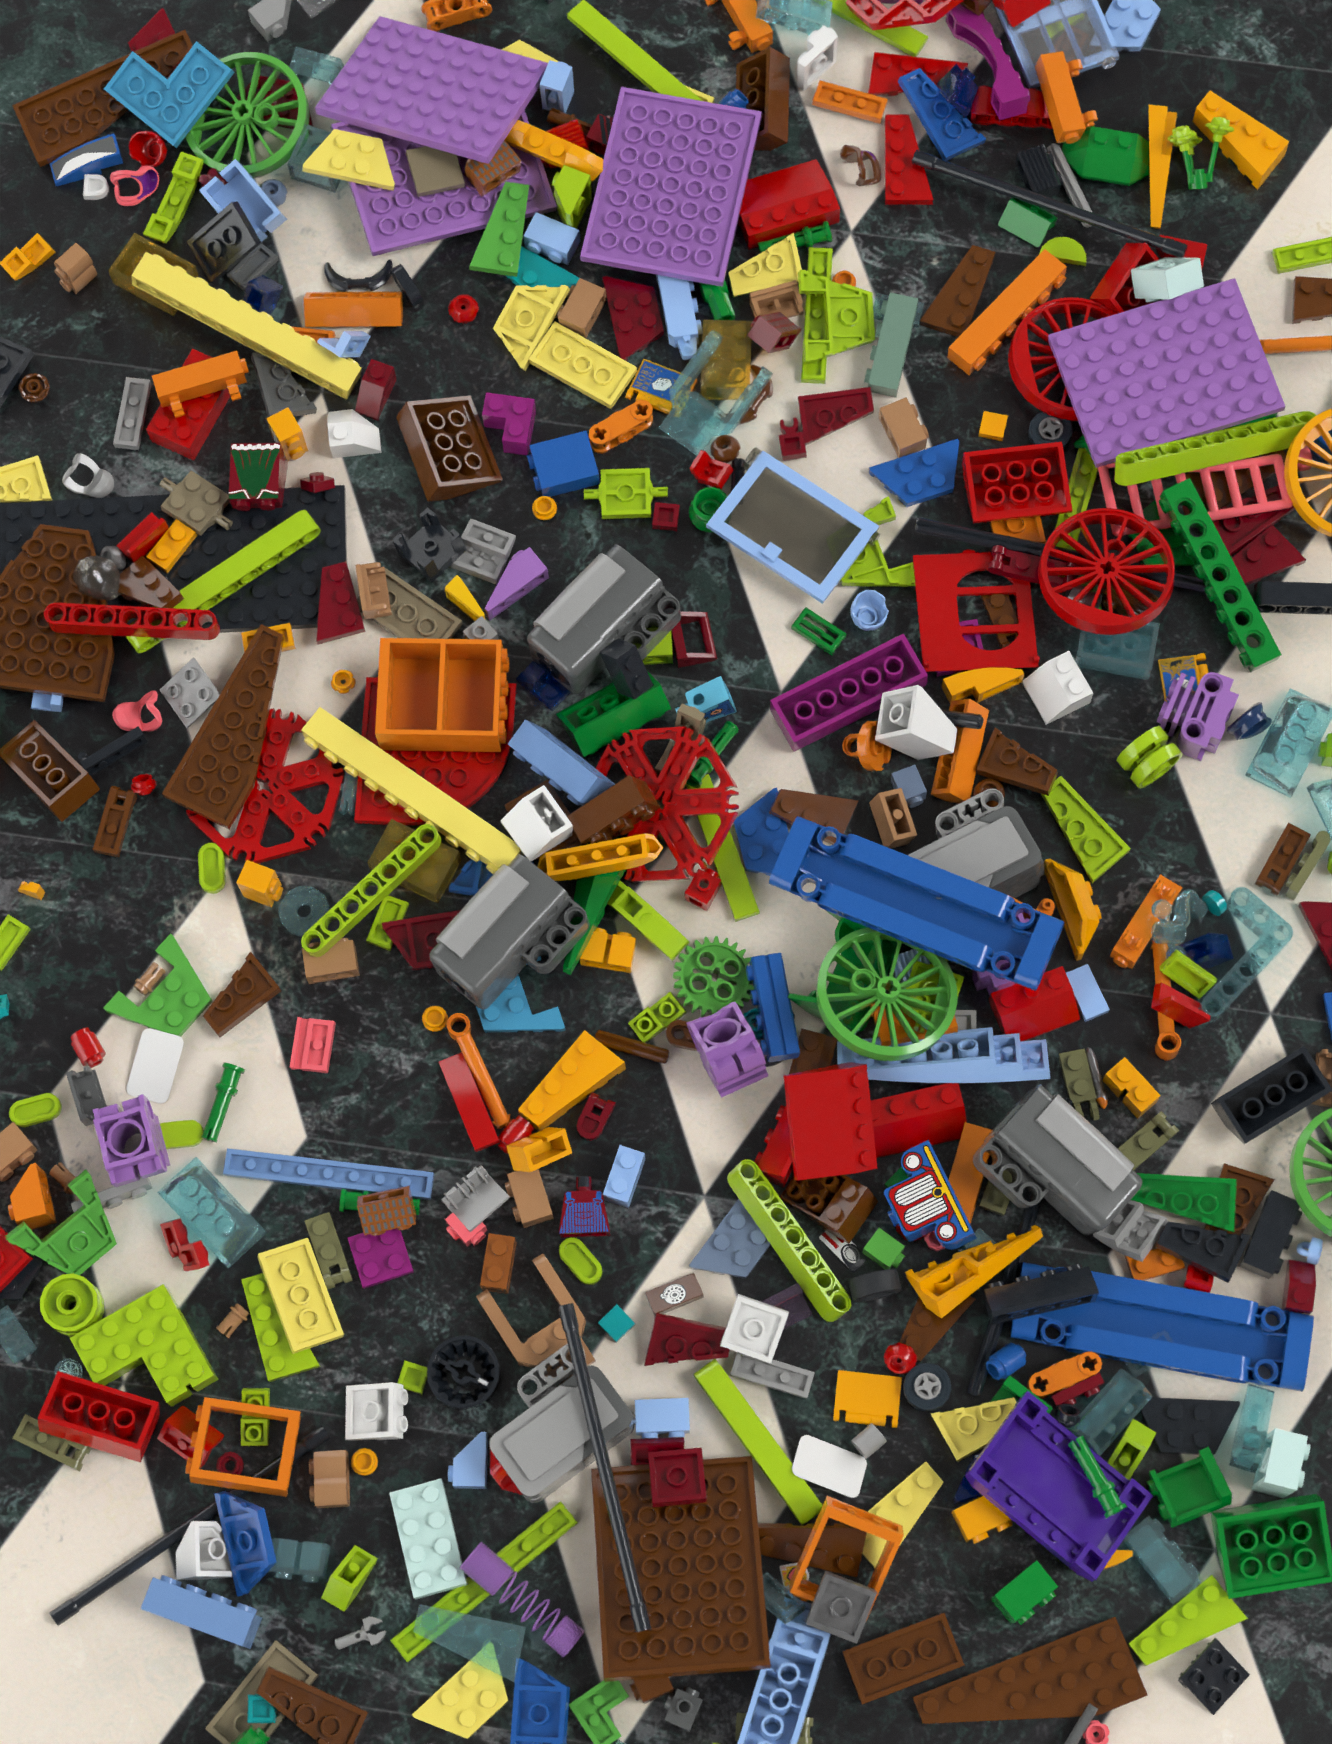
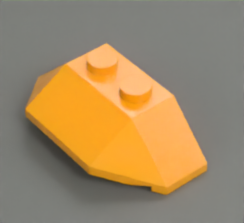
M1049 858L1044 860V873L1061 920L1065 921L1064 928L1075 959L1078 961L1082 959L1098 927L1101 912L1097 904L1093 905L1090 897L1093 896V891L1089 881L1085 882L1081 873Z

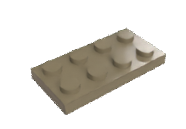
M385 568L392 615L372 618L371 620L397 638L451 639L462 626V620ZM359 596V597L357 598V602H358V605H359L360 612L363 613V612H362V606H361V600H360V596Z
M275 1640L205 1729L223 1744L232 1743L250 1725L255 1729L260 1727L270 1737L286 1717L279 1710L276 1709V1723H247L248 1695H259L256 1691L268 1666L310 1685L318 1677V1674Z

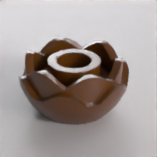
M37 373L28 374L19 383L21 396L28 402H40L49 393L50 386L47 378Z
M721 435L712 442L710 454L715 460L730 463L739 456L741 446L733 436Z
M983 779L976 784L973 790V796L988 789H997L1005 798V790L1002 784L995 779ZM988 801L986 805L996 807L998 802Z

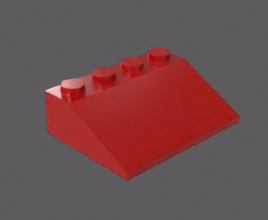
M817 159L748 179L738 223L749 250L758 247V242L800 232L805 226L811 228L822 225L824 221H827L829 225L839 223L840 207L832 186Z
M1062 442L964 452L962 469L973 523L1072 513Z
M847 1062L783 1075L794 1180L854 1174L877 1169L867 1064Z

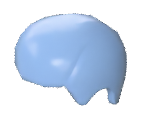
M864 590L857 594L850 609L854 624L865 631L876 630L883 626L889 612L885 604V597L875 590Z

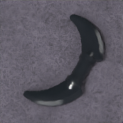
M389 259L377 274L362 279H351L337 274L332 269L330 263L326 262L325 276L330 285L341 292H348V290L358 288L374 291L382 287L391 276L390 269L393 268L392 260Z

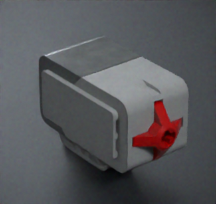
M997 789L985 790L940 813L935 821L936 835L939 840L908 855L1013 898L1036 888L1040 883L1041 876L1044 875V861L1039 847L1018 812L1012 807H1004L1003 794ZM988 801H996L998 805L996 807H989L986 803ZM948 823L953 825V828L951 830H943L941 826Z
M568 1344L537 1365L518 1381L517 1390L529 1409L496 1432L490 1440L491 1475L501 1489L523 1495L531 1503L542 1501L584 1470L585 1466L588 1467L596 1461L573 1364L566 1360V1355L569 1352ZM562 1358L564 1365L568 1369L564 1371L561 1366L556 1370L557 1376L555 1378L551 1375L546 1377L548 1374L546 1369L548 1367L556 1369L560 1366L558 1359ZM590 1365L587 1368L607 1451H609L633 1432L634 1425L637 1422L628 1406L598 1367ZM573 1374V1376H572L571 1378H569L567 1381H565L564 1383H562L560 1386L556 1387L557 1385H559L561 1382H563L565 1379H567L569 1376H571V1375ZM528 1382L537 1384V1391L532 1395L523 1393V1387Z

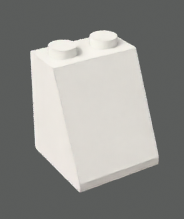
M915 685L882 693L876 741L917 760L954 753L957 728L921 686Z

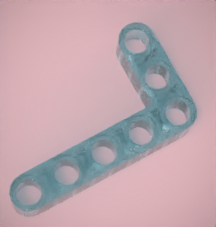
M1245 887L1233 890L1227 901V908L1232 915L1260 939L1204 997L1199 1009L1211 1016L1209 1023L1217 1021L1284 950L1293 936V929L1290 924ZM1234 898H1243L1246 901V905H1237ZM1254 915H1263L1265 917L1266 922H1257L1254 919ZM1273 932H1282L1285 935V940L1276 939ZM1264 949L1269 957H1259L1257 950ZM1247 967L1252 975L1249 977L1244 976L1240 973L1239 969ZM1225 985L1233 987L1235 994H1226L1222 987ZM1209 1003L1214 1004L1218 1012H1208L1205 1005Z

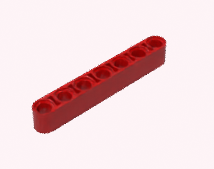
M51 603L44 610V618L51 630L57 633L212 640L220 632V626L214 613L208 610ZM56 615H63L60 620L52 621ZM88 616L85 621L77 622L80 617ZM113 617L109 623H102L105 618ZM132 618H136V619H137V621H136L134 624H132V625H128V624H127V622H128L130 619H132ZM155 620H162L160 625L152 626ZM188 621L185 626L177 627L179 622ZM212 622L209 628H201L204 623Z

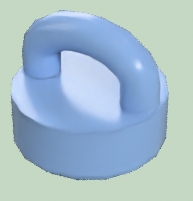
M1312 1237L1311 1243H1299L1297 1245V1252L1307 1257V1263L1317 1265L1320 1260L1323 1241L1322 1239Z

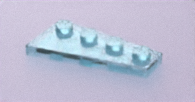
M419 1604L413 1632L515 1682L527 1627Z

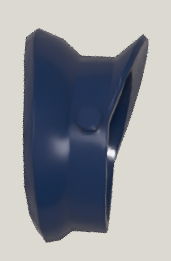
M1258 702L1236 719L1227 728V732L1232 734L1236 740L1248 739L1266 730L1271 725L1272 719L1263 712L1262 702Z

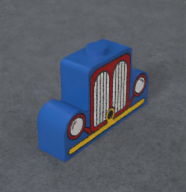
M929 1140L904 1152L901 1157V1165L909 1178L884 1190V1195L892 1209L887 1213L893 1225L899 1224L909 1242L935 1230V1236L941 1246L950 1250L957 1249L977 1239Z

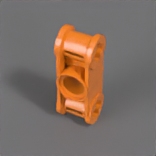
M429 0L421 6V10L427 18V29L440 31L453 25L486 17L492 12V6L487 0Z
M638 400L628 407L613 413L598 424L593 425L589 430L592 450L598 454L606 453L651 427L653 423L652 405L646 400Z
M1089 1351L1073 1358L1062 1360L1049 1366L1047 1369L1033 1374L1027 1382L1026 1388L1040 1399H1044L1096 1375L1102 1367L1101 1358L1096 1353ZM1085 1359H1087L1088 1363H1094L1092 1371L1089 1368H1083ZM1036 1380H1038L1039 1383L1046 1384V1386L1043 1388V1392H1041L1040 1389H1034L1033 1386L1035 1385Z

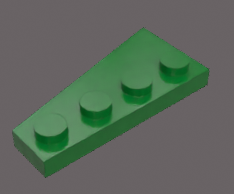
M1137 1173L1142 1178V1186L1131 1200L1235 1233L1237 1179Z

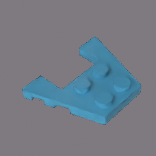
M519 975L515 977L489 1008L480 1009L476 1006L484 1032L565 1031L558 1007L532 1015Z

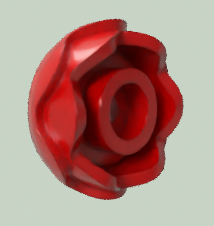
M466 294L454 297L448 308L449 314L458 323L473 321L479 311L477 301L472 296Z
M898 1342L887 1347L884 1353V1361L890 1371L896 1374H906L915 1367L917 1355L912 1347Z

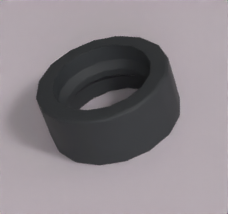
M896 1269L863 1274L850 1279L848 1282L854 1302L877 1300L897 1294L902 1290Z

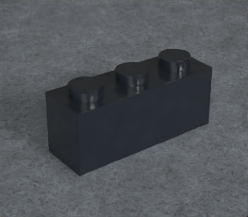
M1273 1190L1269 1192L1239 1267L1267 1279L1274 1273H1279L1284 1261L1280 1258L1283 1249L1288 1250L1293 1239V1235L1289 1234L1292 1225H1298L1303 1213L1299 1210L1300 1207L1295 1199Z

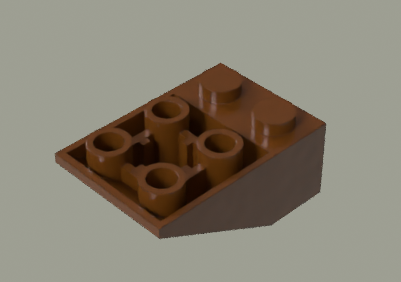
M846 1175L794 1180L793 1177L780 1195L782 1201L848 1244L878 1203V1200L868 1187Z

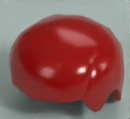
M154 131L136 132L131 137L128 145L130 157L137 160L141 166L157 167L165 160L167 154L164 138Z

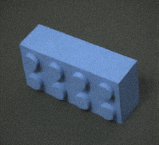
M524 720L508 743L514 749L513 755L523 762L527 761L532 765L530 768L534 772L550 779L549 783L559 791L563 790L568 794L567 798L578 806L585 805L615 785V783L547 729L528 720Z
M164 1575L161 1576L160 1580L152 1578L141 1606L142 1610L251 1649L262 1617L256 1615V1609L238 1603L237 1607L230 1606L232 1600L214 1593L211 1598L205 1596L207 1591L187 1584L186 1589L181 1588L182 1582Z

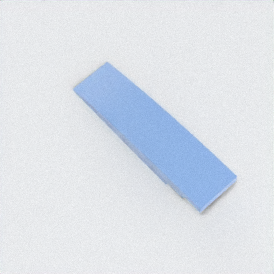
M993 1027L958 1030V1032L944 1034L934 1046L924 1053L900 1061L870 1059L851 1051L837 1041V1063L867 1064L868 1080L921 1083H989L1050 1079L1046 1039L1020 1042L1019 1033L993 1036ZM872 1038L863 1039V1040L868 1041V1042L871 1043ZM879 1038L875 1042L877 1045H881ZM911 1041L898 1044V1047L911 1045L913 1043Z
M785 1595L783 1601L786 1604L785 1608L789 1605L793 1606V1608L783 1615L779 1614L772 1637L769 1641L771 1668L760 1670L737 1744H798L831 1637L830 1633L805 1623L812 1605L811 1603Z

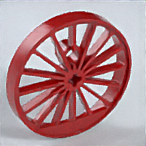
M1059 298L1039 305L1021 321L1010 343L1008 364L1013 382L1029 403L1053 417L1078 421L1074 408L1064 405L1068 393L1066 387L1061 404L1045 398L1048 392L1062 378L1060 372L1042 393H1039L1035 380L1057 371L1059 368L1051 347L1029 341L1027 329L1049 344V334L1034 324L1042 318H1045L1053 332L1056 333L1062 330L1052 317L1054 314L1064 313L1066 326L1069 329L1073 327L1070 313L1085 315L1083 324L1087 323L1089 316L1095 319H1102L1117 313L1107 306L1089 299ZM1029 349L1051 356L1030 357ZM1055 363L1033 373L1032 365Z
M1098 508L1071 516L1052 532L1044 546L1039 561L1038 578L1046 602L1065 622L1086 632L1116 635L1139 629L1151 622L1162 612L1172 594L1175 567L1170 546L1154 525L1128 511ZM1101 524L1103 554L1086 527L1087 525ZM1106 524L1122 526L1117 539L1107 541ZM1126 527L1139 533L1127 547L1121 541ZM1080 528L1094 554L1068 534ZM1144 538L1154 545L1153 548L1125 559V556ZM1062 539L1086 559L1054 549V547ZM1117 550L1120 554L1115 556L1114 553L1110 554L1108 551ZM1158 553L1164 563L1161 565H1131ZM1049 556L1083 567L1048 568L1047 561ZM1166 572V584L1164 585L1130 573ZM1084 575L1054 588L1051 587L1048 576ZM1091 581L1073 600L1059 594ZM1129 582L1160 591L1162 594L1156 602H1153ZM1098 585L1091 606L1079 602ZM1120 586L1149 609L1139 615H1135ZM1111 587L1115 590L1128 616L1113 613ZM1102 588H1106L1108 612L1095 608Z

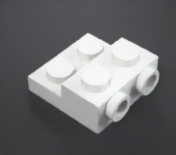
M825 25L818 31L814 30L809 35L807 51L803 52L797 61V87L803 92L837 60L838 36L832 28Z
M392 1382L346 1386L345 1440L403 1439V1432H406L408 1428L407 1418L403 1416V1405H406L408 1402V1393L403 1389V1385Z

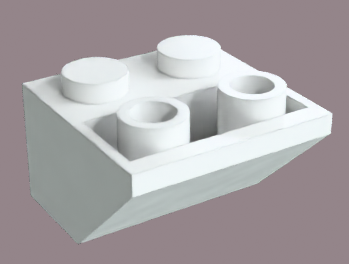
M544 785L524 797L501 820L505 829L530 862L571 837L573 825Z

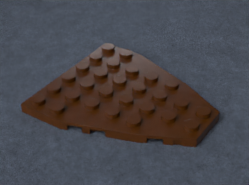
M40 524L33 532L32 538L27 540L21 547V553L14 561L11 560L0 575V688L105 702L114 660L112 635L57 633L51 630L44 618V610L51 603L108 605L105 582L89 530ZM56 615L52 621L60 620L63 615ZM88 616L80 617L77 622L85 621ZM105 618L102 623H109L110 618Z

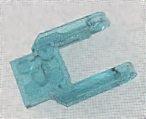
M712 330L707 335L670 388L669 394L673 408L659 427L696 456L701 450H705L714 436L733 433L773 375L771 371L762 366L755 380L747 385L727 415L701 394L690 389L691 385L724 338L715 330Z

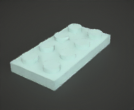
M437 1479L390 1492L414 1599L468 1585L465 1573L460 1569L463 1563L443 1480Z

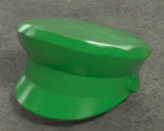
M708 487L700 490L695 495L689 507V517L696 528L705 532H713L706 527V524L728 497L726 493L718 488ZM731 512V514L727 517V519L724 521L725 523L728 524V523L730 522L731 517H732V512Z

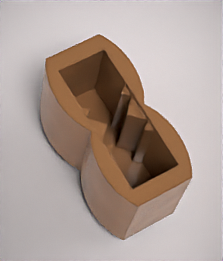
M77 243L71 246L54 262L56 266L54 271L61 279L59 283L67 292L72 290L77 294L97 276V271L92 265L91 257Z
M346 1450L314 1452V1458L309 1459V1473L314 1475V1486H310L309 1490L310 1502H315V1507L317 1508L350 1507L349 1453Z

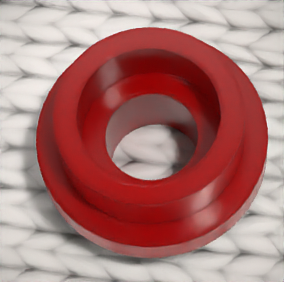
M150 774L137 775L132 779L131 790L134 793H138V795L150 794L156 787V781L152 779Z

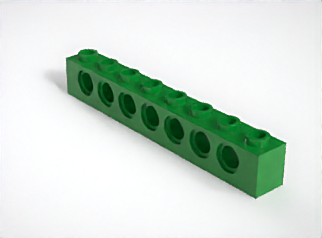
M1188 478L1163 490L1159 500L1160 507L1165 514H1169L1172 520L1170 525L1176 536L1179 535L1182 539V549L1187 557H1191L1194 563L1193 570L1197 578L1203 580L1206 586L1204 590L1207 598L1211 602L1214 601L1218 609L1216 614L1222 624H1226L1229 630L1227 635L1233 646L1236 645L1241 653L1239 654V659L1244 668L1248 667L1251 673L1276 661L1282 654L1191 479ZM1178 506H1186L1190 514H1180ZM1195 527L1199 529L1201 536L1193 537L1189 532V528ZM1201 550H1209L1212 553V559L1203 558ZM1218 571L1222 573L1224 580L1216 581L1212 577V572ZM1224 594H1232L1235 598V603H1227L1224 600ZM1235 616H1243L1247 624L1245 626L1238 625L1235 621ZM1247 638H1255L1258 642V647H1250L1247 644Z

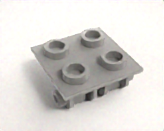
M192 658L160 689L186 728L191 726L208 708L214 705L220 695L195 658Z
M482 1165L478 1168L474 1167L466 1175L468 1177L467 1180L464 1177L461 1178L464 1182L462 1185L458 1182L455 1183L458 1188L456 1189L454 1186L447 1193L445 1192V1197L441 1199L445 1206L457 1216L470 1232L510 1198Z

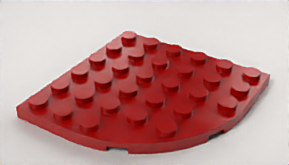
M366 677L361 735L379 747L375 735L378 678ZM508 683V696H505L507 720H504L506 744L501 745V752L383 751L468 809L492 788L508 760L511 750L508 743L513 737L517 686L515 683ZM358 776L355 823L385 825H424L426 823L419 817L417 820L410 817L404 811L406 808L400 804L396 806L385 799L383 792L371 790L364 784L365 780Z

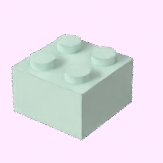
M1165 257L1131 269L1135 298L1145 299L1146 302L1173 299L1184 293L1204 287L1200 258Z

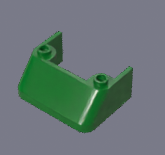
M828 912L839 921L835 929L836 942L854 931L867 928ZM868 940L858 943L879 975L874 941ZM880 940L887 976L892 965L897 943L890 940ZM852 947L847 948L841 953L842 957L858 969H865ZM837 963L833 974L851 979L853 974ZM861 980L856 981L858 986L863 988L868 987V985H866ZM830 981L826 989L827 994L851 993L849 987ZM816 990L810 992L808 996L789 993L788 998L809 1014L822 1019L817 1005ZM867 999L833 1001L829 1003L833 1012L837 1015ZM868 1006L839 1021L848 1030H853L871 1008ZM869 1019L865 1022V1024L860 1028L858 1032L863 1031L866 1028Z

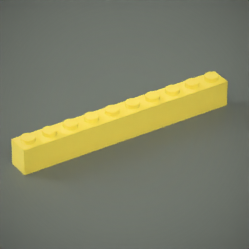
M145 252L131 275L133 286L346 400L361 376L362 367L355 360L340 358L317 344L312 337L296 333L288 324L282 323L281 325L274 321L269 314L255 311L247 302L231 298L222 289H214L204 279L188 275L182 267L177 265L173 267L157 254L151 255Z
M321 707L318 708L301 731L305 738L304 742L314 750L319 748L324 751V756L335 764L338 761L344 765V770L355 778L357 775L365 780L364 784L375 792L377 790L383 792L386 800L395 806L400 804L406 808L404 811L413 819L417 820L419 817L426 822L425 824L434 826L437 831L446 836L445 840L455 848L460 846L465 849L466 855L475 862L480 860L485 863L487 870L492 874L503 864L508 866L518 854L524 856L515 841Z

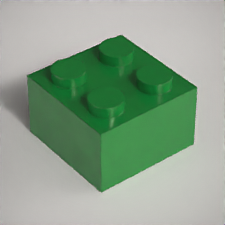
M1035 1561L995 1594L991 1600L1011 1625L1016 1621L1021 1625L1035 1614L1032 1610L1034 1606L1038 1604L1042 1608L1056 1596L1053 1591L1058 1586L1040 1563Z

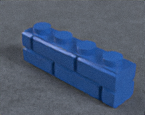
M782 953L754 956L750 959V965L746 966L748 981L753 980L754 990H751L750 994L752 1005H757L759 1015H755L757 1031L762 1030L764 1040H760L763 1055H767L769 1063L798 1058L800 1048L791 1001L788 998L789 990Z

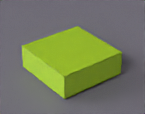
M404 1361L397 1383L402 1384L405 1390L423 1395L427 1382V1367Z

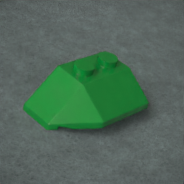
M1090 126L1086 127L1083 135L1077 142L1071 144L1063 142L1062 152L1069 166L1081 178L1129 186L1148 175L1150 176L1149 142L1139 134Z

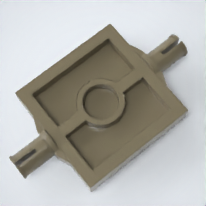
M192 470L177 485L166 477L160 482V487L170 492L169 497L161 505L162 511L179 520L198 535L202 536L207 528L215 523L226 530H229V527L232 526L233 521L222 515L224 508L230 503L229 495Z

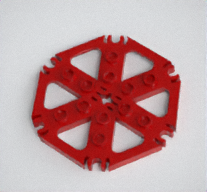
M274 708L269 711L267 731L263 741L256 778L263 783L269 781L268 786L273 794L265 789L259 791V783L257 780L255 781L254 788L243 806L236 833L233 837H223L207 821V818L189 809L186 810L188 816H191L189 819L213 843H216L229 858L232 853L235 861L238 860V856L241 853L247 854L245 861L249 860L258 864L310 850V846L304 841L308 840L310 845L315 846L317 844L312 838L314 833H319L323 837L326 836L324 829L320 825L325 827L328 832L330 830L345 780L343 768L334 769L333 765L335 763L328 760L324 756L325 752L319 749L320 752L316 758L284 766L294 733H302L301 730L307 723L298 714L295 721L294 712H290L289 717L283 720L281 719V709H277L276 713ZM325 783L329 785L323 811L319 814H312L291 794V792ZM270 811H272L294 833V838L290 842L265 848L260 843Z
M681 726L629 730L632 737L624 732L625 743L620 746L617 740H612V745H607L596 769L606 776L614 763H620L627 776L631 775L647 783L656 800L660 801L663 798L664 808L654 811L655 815L646 821L641 820L633 825L634 829L629 832L627 837L652 834L657 839L661 833L678 862L677 866L672 870L648 871L645 864L627 869L624 879L631 880V882L689 880L690 878L687 876L686 871L690 876L696 877L694 866L699 864L701 869L706 870L707 864L712 865L738 815V812H728L729 809H739V805L729 803L730 797L739 795V792L728 790L729 788L738 787L710 740L705 738L704 735L699 734L697 739L692 741L691 736L694 730L690 728L687 729V727ZM672 739L675 741V745L658 776L645 755L643 746L649 740ZM707 757L720 778L718 787L683 790L698 759ZM718 815L720 817V826L709 846L705 848L699 846L682 816Z

